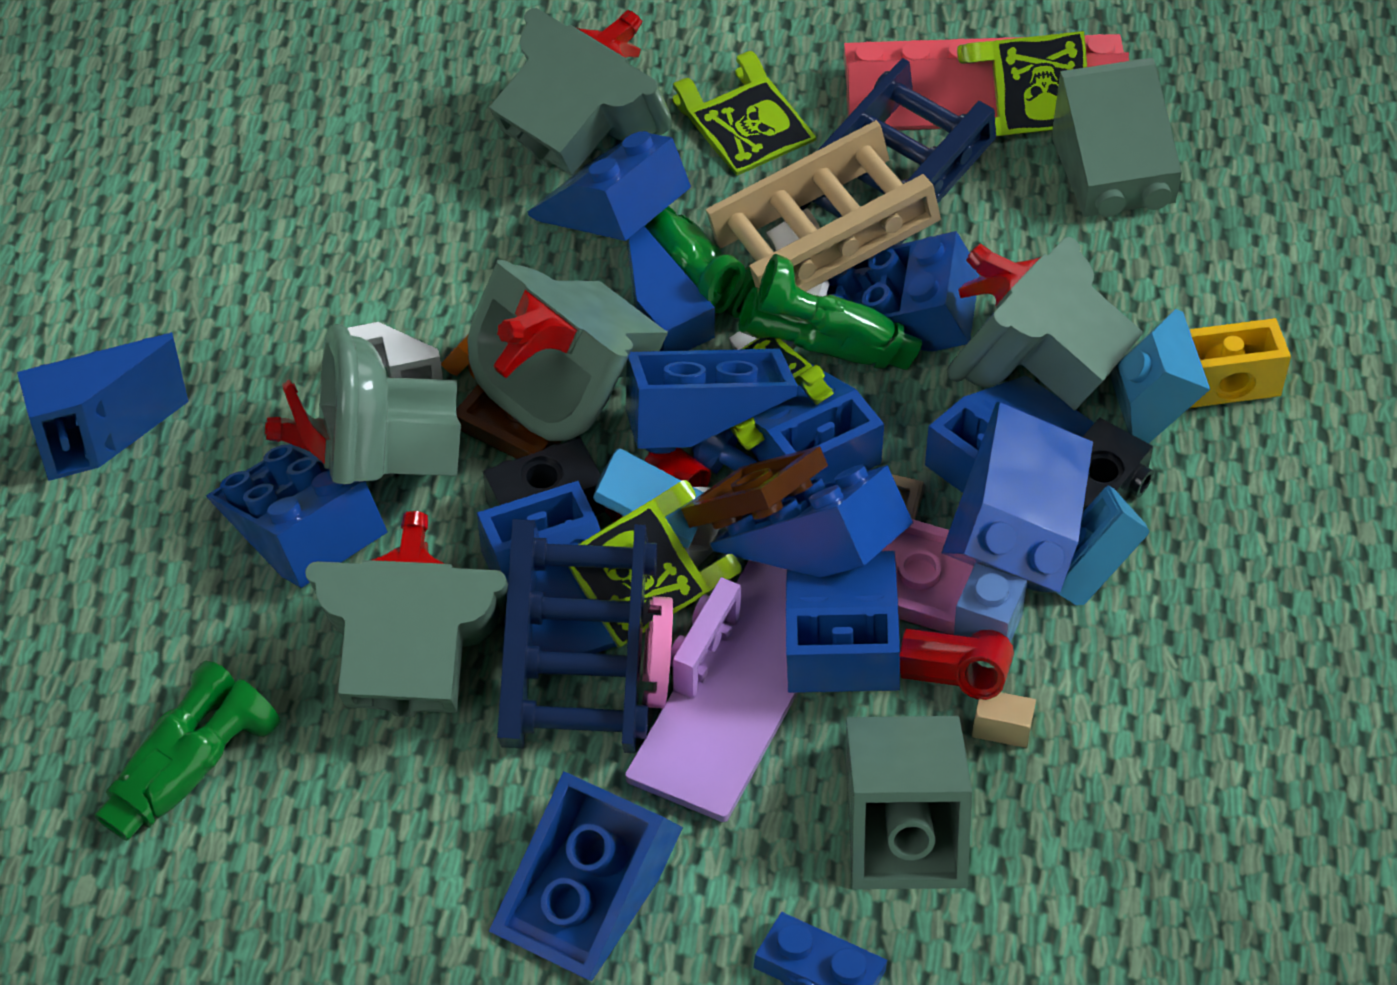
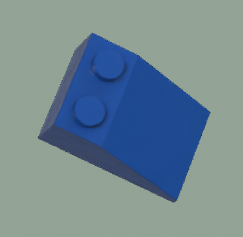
M640 131L629 135L623 142L593 159L527 212L530 217L539 222L626 241L689 190L691 185L673 138Z
M780 349L630 352L626 361V413L637 448L646 449L651 453L666 454L675 451L676 448L692 447L797 396L798 385Z
M996 402L941 553L972 566L978 563L1027 580L1026 588L1033 591L1060 593L1079 541L1093 441L1001 402Z
M563 771L489 932L587 980L593 981L659 881L683 827L663 816Z

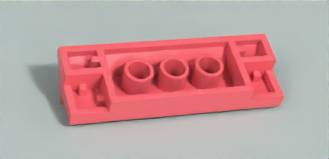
M1120 34L1084 35L1087 67L1129 61V52H1124ZM1024 37L844 43L843 57L847 85L846 101L848 116L874 89L875 83L881 74L885 71H890L901 58H904L910 62L912 86L915 92L958 116L967 114L978 101H981L995 110V117H997L992 60L965 64L959 63L957 47L967 43ZM901 105L884 122L897 130L941 129Z

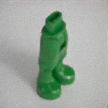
M670 206L665 208L649 221L645 228L698 287L699 292L711 302L717 314L727 310L731 316L739 318L749 291L755 287L750 267L745 268L732 255H722L721 250L696 223L682 214L676 215V212Z
M773 254L766 265L760 288L753 287L749 291L744 301L738 324L741 333L755 338H774L790 341L810 352L858 364L872 365L875 363L874 368L884 369L889 364L907 370L919 354L922 346V339L904 333L903 324L893 323L890 318L873 308L834 295L815 296L800 289L795 284L793 262L778 254Z
M207 660L201 662L191 674V687L178 707L169 710L158 719L151 733L130 758L118 779L108 787L106 793L109 799L94 814L95 818L108 830L121 839L128 841L142 825L151 828L156 821L154 817L160 818L177 806L217 764L223 755L225 745L240 731L246 730L248 733L260 737L271 734L281 723L280 717L271 704L254 687L242 679L235 683L231 674L223 666ZM214 709L217 710L205 726L195 730L200 721Z

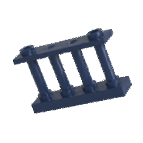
M901 58L890 71H885L881 74L875 83L874 89L818 150L877 120L881 125L886 146L920 165L908 180L903 179L901 182L905 184L924 174L934 186L938 204L996 139L995 110L978 101L967 114L958 116L913 90L910 62ZM901 105L947 131L949 134L938 147L928 148L884 122ZM867 172L857 177L860 181L885 194ZM825 195L811 201L834 216L842 217ZM811 202L799 208L803 211L808 205L811 204ZM906 239L898 242L895 245L902 244Z
M513 519L497 739L502 748L524 749L525 734H535L536 728L622 732L624 753L634 754L636 751V739H647L648 705H638L645 581L646 575L656 576L657 543L648 542L646 525H634L633 547L548 544L547 538H539L535 520ZM547 566L632 569L630 601L544 597L543 591H535L537 571H546ZM543 619L629 623L627 655L540 651V646L532 645L533 624L542 625ZM539 674L626 677L624 710L537 706L536 700H528L529 679H538Z

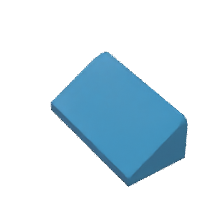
M616 449L599 477L593 499L620 515L626 516L681 482V480L623 449ZM692 487L696 494V497L694 499H696L698 496L704 493ZM679 508L665 518L683 547L688 548L698 526L689 528L683 512Z
M1109 485L1102 490L1082 514L1078 545L1061 592L1057 593L1076 606L1086 604L1149 534V529L1145 522L1117 491Z

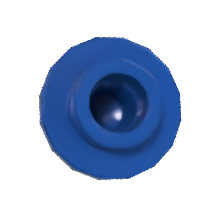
M730 429L692 446L694 458L714 474H717L723 465L735 471L742 466L757 463L756 460L735 447L738 439Z

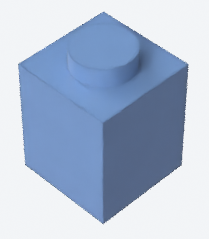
M975 563L956 605L954 635L971 637L973 633L980 630H994L1002 633L1011 642L1023 615L1027 580Z

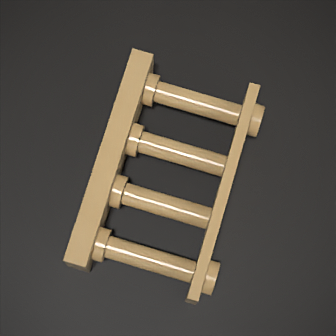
M877 120L706 209L716 243L720 249L739 239L756 261L749 265L755 287L760 288L766 265L773 254H778L793 262L795 284L805 292L940 221L941 217L934 186L924 174L903 184L885 164V162L889 161L882 128ZM867 172L885 194L860 207L843 187V184ZM825 195L842 217L817 229L799 207ZM782 217L799 239L773 252L757 229Z

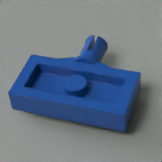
M781 912L755 954L754 968L780 980L784 985H878L886 971L888 960Z

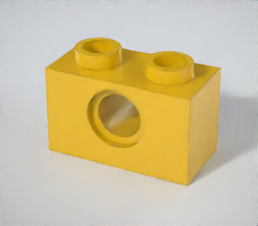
M1276 318L1189 329L1210 390L1190 408L1282 395L1291 354Z

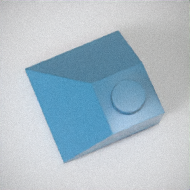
M1177 309L1135 345L1109 373L1128 433L1147 443L1156 438L1210 390L1184 313Z

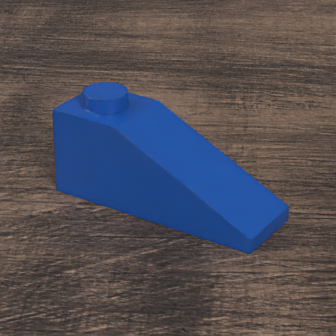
M643 226L627 239L635 308L668 332L660 351H689L715 338V307L699 292L698 287Z

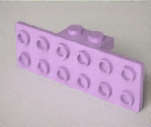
M749 560L736 583L720 578L710 596L706 594L701 596L693 613V626L686 637L679 635L671 648L670 667H673V692L648 733L647 739L644 740L626 771V782L720 822L729 820L798 694L788 693L786 660L787 569Z

